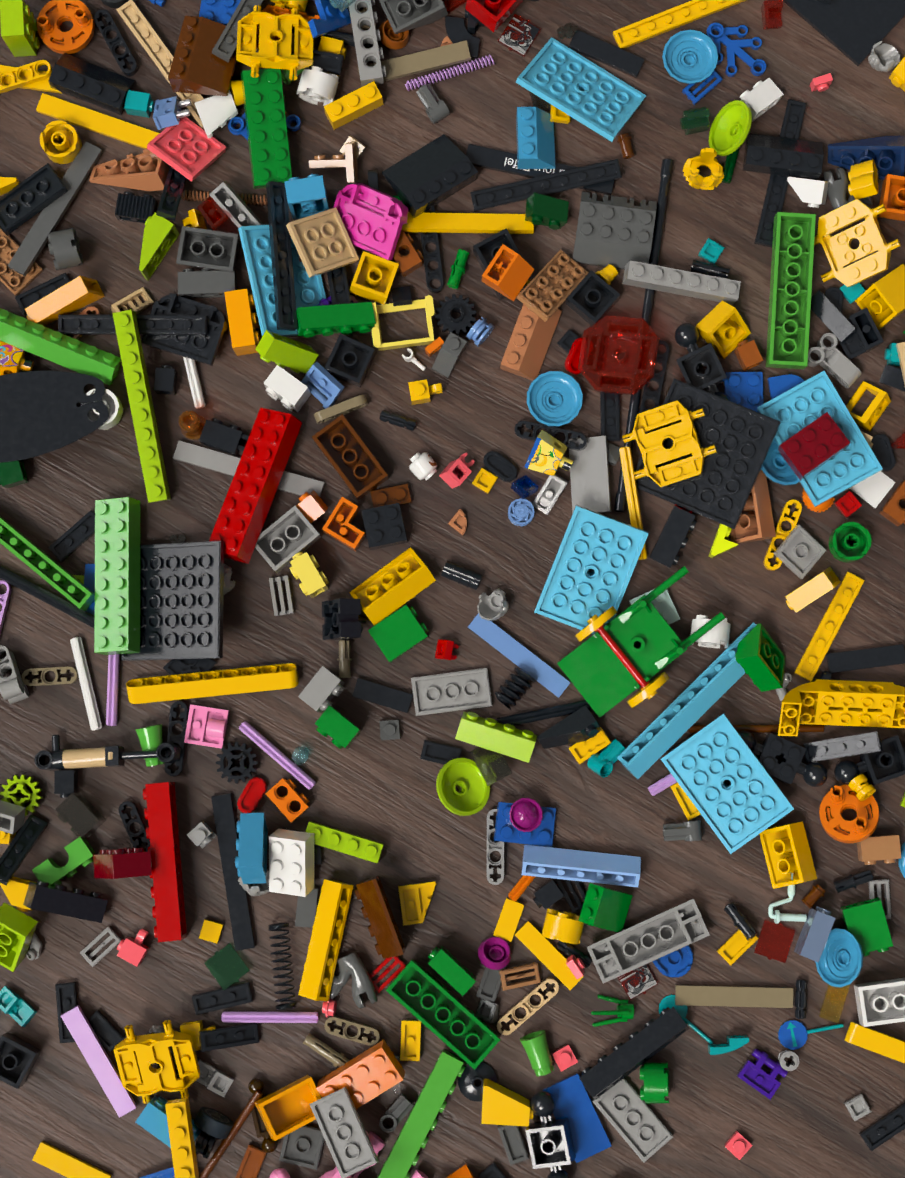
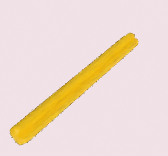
M628 446L621 447L619 452L631 526L643 530L631 448ZM644 544L638 560L648 557L646 544Z

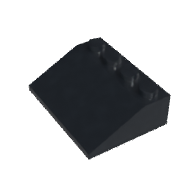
M443 134L384 170L382 174L403 204L407 206L410 214L415 218L474 182L478 171L469 158Z

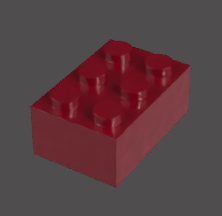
M826 412L782 443L778 451L801 481L846 449L850 441L828 412Z
M143 848L100 850V854L93 855L94 878L117 879L152 875L150 851H144Z

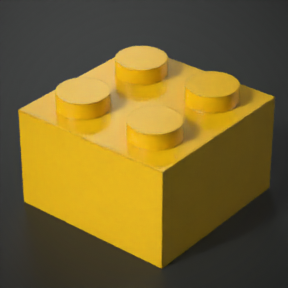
M363 251L349 292L385 305L399 264Z

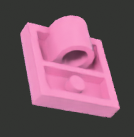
M190 704L184 743L222 748L229 710Z

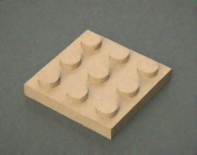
M336 207L289 222L286 225L309 278L359 260Z

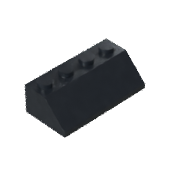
M64 53L55 63L48 82L52 89L122 115L127 91L132 90L135 80Z
M749 133L746 138L743 171L818 180L822 173L824 156L822 142Z

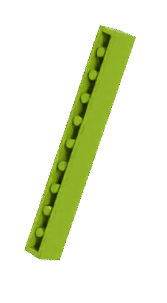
M126 310L112 313L148 503L170 500V491L136 312Z

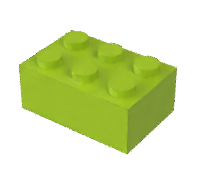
M0 0L1 37L14 57L37 56L36 49H39V40L36 37V31H38L37 21L34 19L33 12H30L29 5H26L24 0Z
M5 902L0 907V965L14 972L26 957L38 921Z

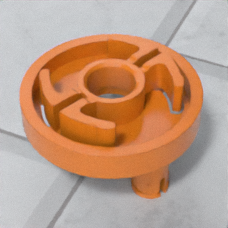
M51 0L42 8L36 19L37 30L43 43L56 53L73 54L79 52L89 44L94 34L95 24L93 16L88 7L80 0ZM70 21L73 23L71 30L67 32L60 30L63 22Z
M835 785L824 796L820 804L819 815L823 829L830 837L842 843H857L867 839L875 831L879 822V808L875 798L872 795L866 800L860 801L856 797L855 791L850 792L852 790L848 785ZM846 809H853L856 811L857 817L852 821H847L843 819L842 813Z

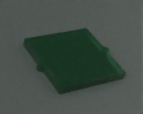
M230 943L219 952L216 951L215 955L204 963L224 991L235 982L238 983L239 979L250 971Z

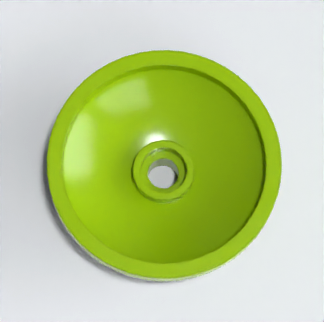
M740 100L732 101L725 105L715 117L709 132V146L717 151V155L726 156L735 152L748 137L752 125V113L750 107L745 102Z
M456 758L444 764L438 773L436 781L437 793L442 804L450 812L460 816H470L479 812L486 805L490 794V784L485 771L479 764L471 759Z

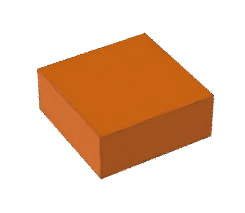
M438 337L425 348V352L429 357L443 346L444 341L441 337Z

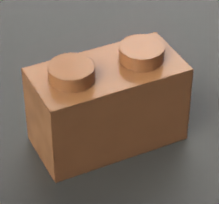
M899 835L869 836L867 839L857 842L858 859L864 862L865 865L877 864V860H884V863H896V859H901Z

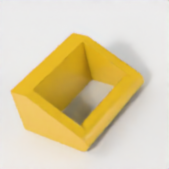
M863 381L847 403L846 408L856 424L871 431L890 404L891 399L887 392ZM868 390L876 397L862 417L851 411L864 392Z

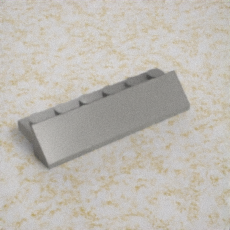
M692 899L588 946L587 949L604 984L710 936L695 900Z

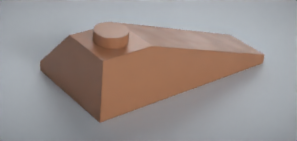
M144 149L142 154L136 156L129 154L126 155L127 158L117 162L114 159L94 166L89 179L91 183L143 191H160L164 189L169 165L150 150Z

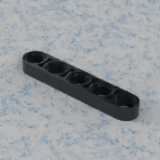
M432 207V208H431V210H432L431 213H435V208ZM420 232L427 288L432 293H439L442 291L444 283L438 233L426 234L425 232ZM428 243L436 245L434 252L426 251L425 247ZM431 261H435L438 264V268L434 271L429 270L427 267ZM432 280L440 282L441 285L438 289L430 287Z
M656 341L652 347L639 413L650 410L644 406L646 400H653L655 403L654 408L659 405L669 355V345L666 341ZM663 345L666 348V352L658 354L655 351V347ZM654 363L661 364L662 371L655 373L652 370V365ZM651 381L657 382L659 385L658 390L651 391L648 388V383Z

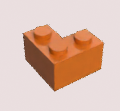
M341 497L322 528L323 532L354 551H357L366 536L365 532L351 525L360 510L359 506Z

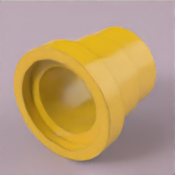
M608 264L601 271H597L596 274L607 284L611 285V281L618 275V272L614 266Z

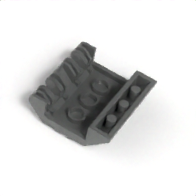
M582 191L573 260L580 264L602 267L611 264L617 269H625V265L630 260L648 264L657 201L649 200L648 205H646V200L642 199L640 206H634V198H630L629 203H627V197L611 195V200H608V195L604 194L603 200L597 201V193H593L592 198H589L590 192Z

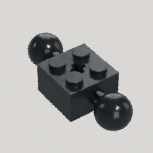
M690 323L681 324L675 331V340L680 346L686 347L689 354L676 359L686 383L730 401L728 395L719 392L716 386L729 380L713 344L709 343L699 348L697 345L699 331L696 326ZM701 365L707 367L704 374L698 373Z
M749 731L738 732L751 751L758 755L757 759L772 778L786 784H792L796 773L803 775L804 781L812 787H819L826 782L828 772L823 764L812 762L807 765L801 762L806 748L772 733H767L763 744H759L756 742L754 735ZM776 755H782L783 762L778 764V760L775 758Z
M894 735L882 739V751L859 754L861 762L854 763L850 760L839 762L834 769L836 780L841 784L848 785L859 774L866 773L869 784L876 785L905 775V747H902L899 736ZM882 757L887 758L885 765L880 761Z
M539 1091L531 1099V1108L536 1115L540 1116L541 1122L530 1123L529 1127L525 1130L533 1169L550 1167L551 1172L547 1178H571L569 1173L562 1169V1165H571L576 1158L569 1119L552 1120L551 1114L556 1108L555 1098L547 1091Z

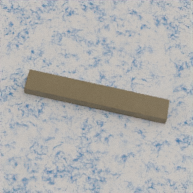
M467 40L381 61V66L385 65L387 76L383 77V81L470 61L471 57ZM376 63L368 64L367 66L373 67Z
M675 985V1005L793 1008V988Z

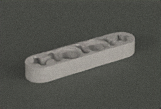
M492 809L487 814L486 876L489 883L498 885L504 879V842L494 843L490 840V834L495 831V828L489 829V825L493 826V820L490 819V816L497 812V809ZM498 851L501 854V859L498 862L491 861V852ZM489 864H501V868L497 867V873L501 874V878H498L496 882L493 881V878H490V874H493V867L489 868Z

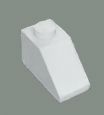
M796 177L787 178V181L802 202L808 203V207L819 208L820 204L825 205L828 181Z

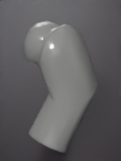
M788 672L784 673L783 688L775 689L780 701L787 694L786 687L792 681V675Z
M34 932L29 952L26 953V957L29 960L38 959L43 946Z

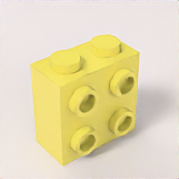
M299 552L292 557L293 560L290 561L292 567L289 569L296 579L301 580L302 583L299 586L306 596L309 595L311 598H314L329 589L327 587L329 581L323 571L319 573L317 568L320 565L313 554L309 556L307 552L304 554Z

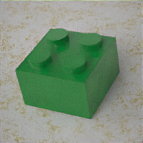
M328 706L315 723L318 726L316 730L324 737L329 735L333 738L331 742L339 749L343 747L348 749L362 731L332 706Z

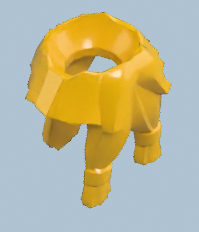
M713 148L701 149L698 156L687 159L683 172L686 181L689 182L692 188L714 190V187H717L724 178L723 167L715 158L717 151ZM706 166L711 170V175L703 177L699 174L700 169L697 168Z

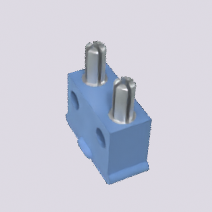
M177 96L156 100L153 119L157 129L161 130L162 128L178 125L180 118L190 116L188 109L181 111V108L191 106V100L178 101Z

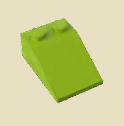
M156 212L153 216H149L145 222L139 265L140 272L148 281L180 235L173 223L161 216H157Z

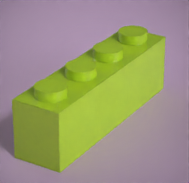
M464 712L455 739L529 763L537 735H534L529 730L522 731L516 729L511 724L503 725L497 723L492 718L485 719L479 717L474 712Z
M309 821L306 829L307 833H314V844L377 864L379 863L384 847L383 843Z

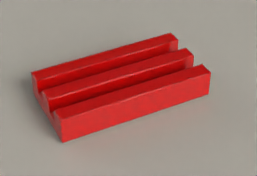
M398 956L386 958L370 974L372 979L392 958L395 959L373 982L378 993L406 966ZM399 963L401 966L378 987L376 984Z

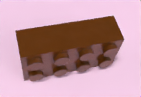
M343 414L312 436L313 441L358 501L389 479L387 473Z

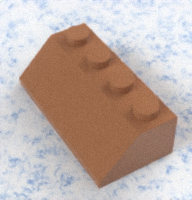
M523 304L503 356L500 369L532 381L535 380L540 372L562 311L557 309L545 322Z
M760 470L736 528L731 529V542L739 544L776 537L767 477L762 470Z

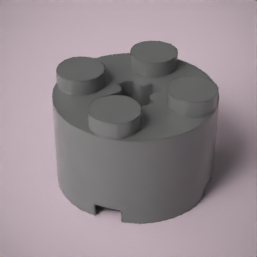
M74 228L48 234L50 242L48 247L50 254H54L56 270L83 265V256L79 248L80 243Z

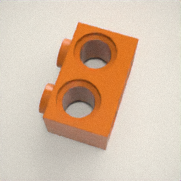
M282 778L265 794L292 823L310 807L307 804L310 801L303 793L298 794L295 790L297 786L290 778L288 780ZM281 786H285L288 789V794L285 797H281L278 794V789ZM295 800L301 804L298 812H294L291 809V803Z

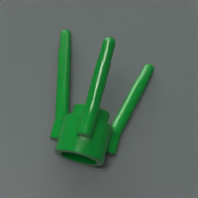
M598 995L597 997L620 1005H617L616 1010L591 1012L592 1015H617V1017H620L593 1023V1027L627 1022L628 1019L634 1018L633 1004H628V1000H620L603 995Z

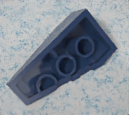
M882 136L828 144L829 164L850 170L851 165L873 159L878 170L879 179L884 180L887 174L905 175V136Z

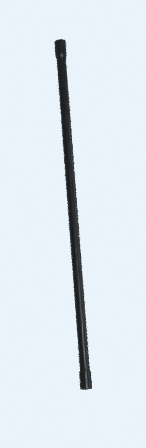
M671 159L662 160L661 180L649 264L658 265L669 184L674 162ZM646 288L625 435L632 433L639 408L655 290ZM634 440L624 443V447L628 446L631 448V454ZM622 464L614 511L625 512L627 502Z

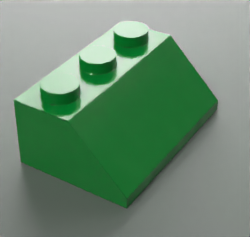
M757 624L738 643L737 652L735 653L736 661L742 666L745 673L749 675L754 685L761 692L783 688L786 656L762 624Z

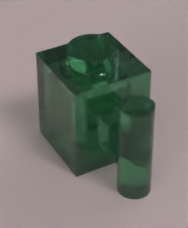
M702 107L683 111L682 118H680V127L682 130H685V135L708 131L710 125L708 119L710 116L709 109Z

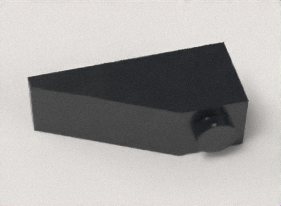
M583 706L537 736L542 747L546 749L586 741L596 736L602 730L588 708Z

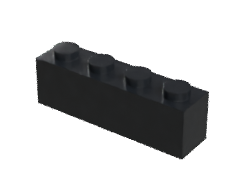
M38 880L37 883H29L23 905L34 910L102 923L108 900L102 898V894L91 891L90 894H86L83 889L73 888L72 891L67 890V886L55 884V887L49 886V883L46 881Z

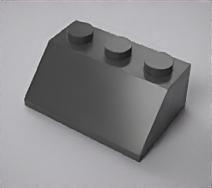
M182 226L176 264L233 272L239 256L240 236L234 233Z

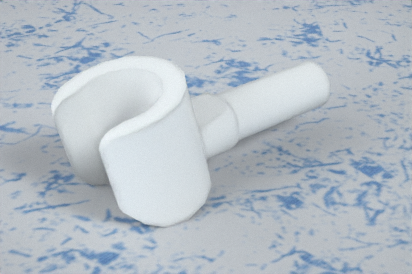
M407 348L411 355L405 357L402 354L404 360L412 362L424 371L426 367L415 358L413 351Z

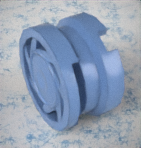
M481 317L482 320L479 319L472 326L466 336L469 340H473L477 347L488 338L495 327L492 323H487V319Z
M520 498L514 500L508 508L509 520L515 526L522 527L528 525L534 517V506L527 499Z

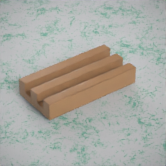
M536 962L499 970L503 991L541 983L538 963ZM534 968V971L505 977V974L515 973ZM534 975L536 977L535 979L525 980L506 985V981H511Z

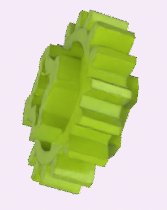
M14 775V780L8 778V785H2V788L5 790L0 792V795L4 796L1 800L11 803L9 799L11 798L15 805L25 807L26 802L32 800L25 808V816H28V810L33 813L35 812L34 806H40L37 801L38 799H43L42 796L38 795L42 789H37L36 787L39 782L32 783L33 777L26 779V775H21L19 779L18 775ZM15 784H17V787L13 791H10V789ZM28 785L31 787L33 793H31L28 790ZM22 793L28 797L21 798L14 794Z

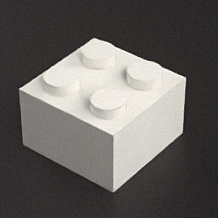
M278 365L264 382L267 394L274 400L280 399L283 406L291 412L293 409L298 412L311 395L306 385Z

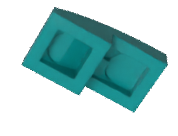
M7 986L1 989L0 1009L5 1014H9L21 1027H25L37 1011Z
M747 1035L727 1036V1044H708V1053L710 1055H718L731 1052L747 1044L749 1037Z

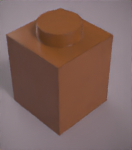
M744 340L737 344L738 347L734 352L743 372L763 362V358L754 340L750 342Z

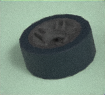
M201 1107L194 1119V1124L200 1130L219 1139H226L234 1125L233 1121L226 1115L208 1107Z

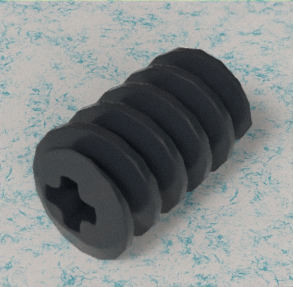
M519 668L514 669L517 675H509L512 681H504L507 687L502 685L499 687L502 693L495 692L497 700L510 711L512 709L509 704L516 705L514 698L521 700L519 692L526 694L527 692L524 687H532L529 682L530 680L536 682L530 675Z

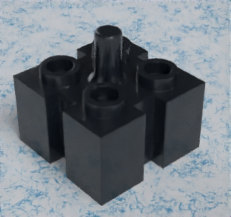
M339 598L322 602V617H324V625H322L323 640L361 638L362 624H365L367 619L365 616H358L362 613L360 599Z

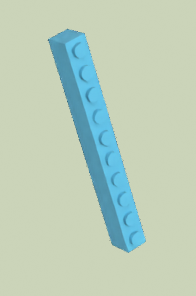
M753 622L617 757L634 777L639 779L745 674L742 666L736 661L735 653L737 652L738 643L757 624Z

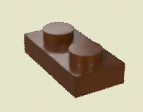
M408 484L370 491L374 508L399 503L400 505L412 503Z

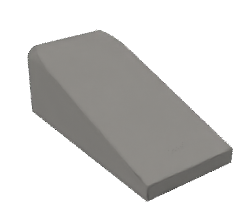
M556 473L553 476L550 475L532 505L548 515L568 484V481Z

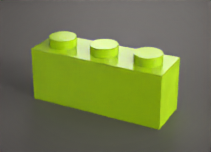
M269 330L265 331L255 349L261 355L260 358L265 362H275L278 366L282 368L289 367L296 373L303 372L307 374L318 357V354L311 346Z

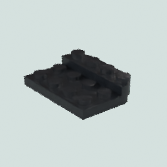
M169 293V295L162 297L159 301L156 300L150 315H207L208 335H143L141 343L213 366L224 331L227 332L228 324L225 315L212 305L199 303L173 293Z

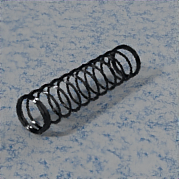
M289 923L268 925L269 931H284L287 933L269 938L287 939V941L271 944L270 946L288 947L284 950L272 952L271 955H290L285 958L272 960L271 962L291 963L273 968L272 970L291 971L273 976V978L292 979L274 984V986L292 987L274 993L293 995L277 999L275 1002H294L276 1005V1010L293 1009L297 1007L296 1002L287 999L295 997L296 994L286 991L294 989L295 986L286 983L292 982L294 978L285 976L293 973L292 969L285 968L293 963L291 961H281L290 958L292 955L290 953H280L291 949L288 945H280L291 940L290 938L280 937L290 933L289 930L280 929L289 927Z

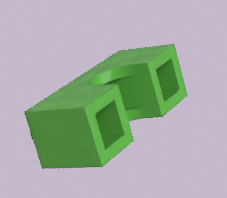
M80 836L64 847L69 855L68 863L64 867L58 866L50 858L32 869L38 880L46 881L49 883V886L55 887V884H62L60 880L67 876L69 879L78 873L76 869L80 866L86 867L93 862V855L96 853L86 838Z

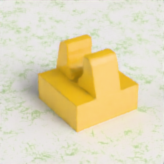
M189 210V217L182 220L183 225L186 227L207 230L203 213L199 210Z

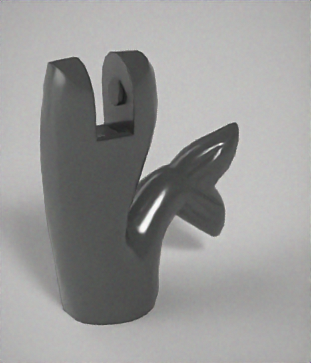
M836 168L838 179L834 181L830 170L824 172V181L829 182L827 194L834 210L855 200L853 195H850L846 200L848 178L843 168ZM871 196L859 199L861 202L873 206Z
M353 952L338 959L340 973L338 976L334 975L330 999L333 1000L339 994L343 986L348 982L350 975H352V997L356 1006L359 1009L366 1007L362 997L364 992L367 993L372 1004L376 1003L378 998L375 987L358 953Z

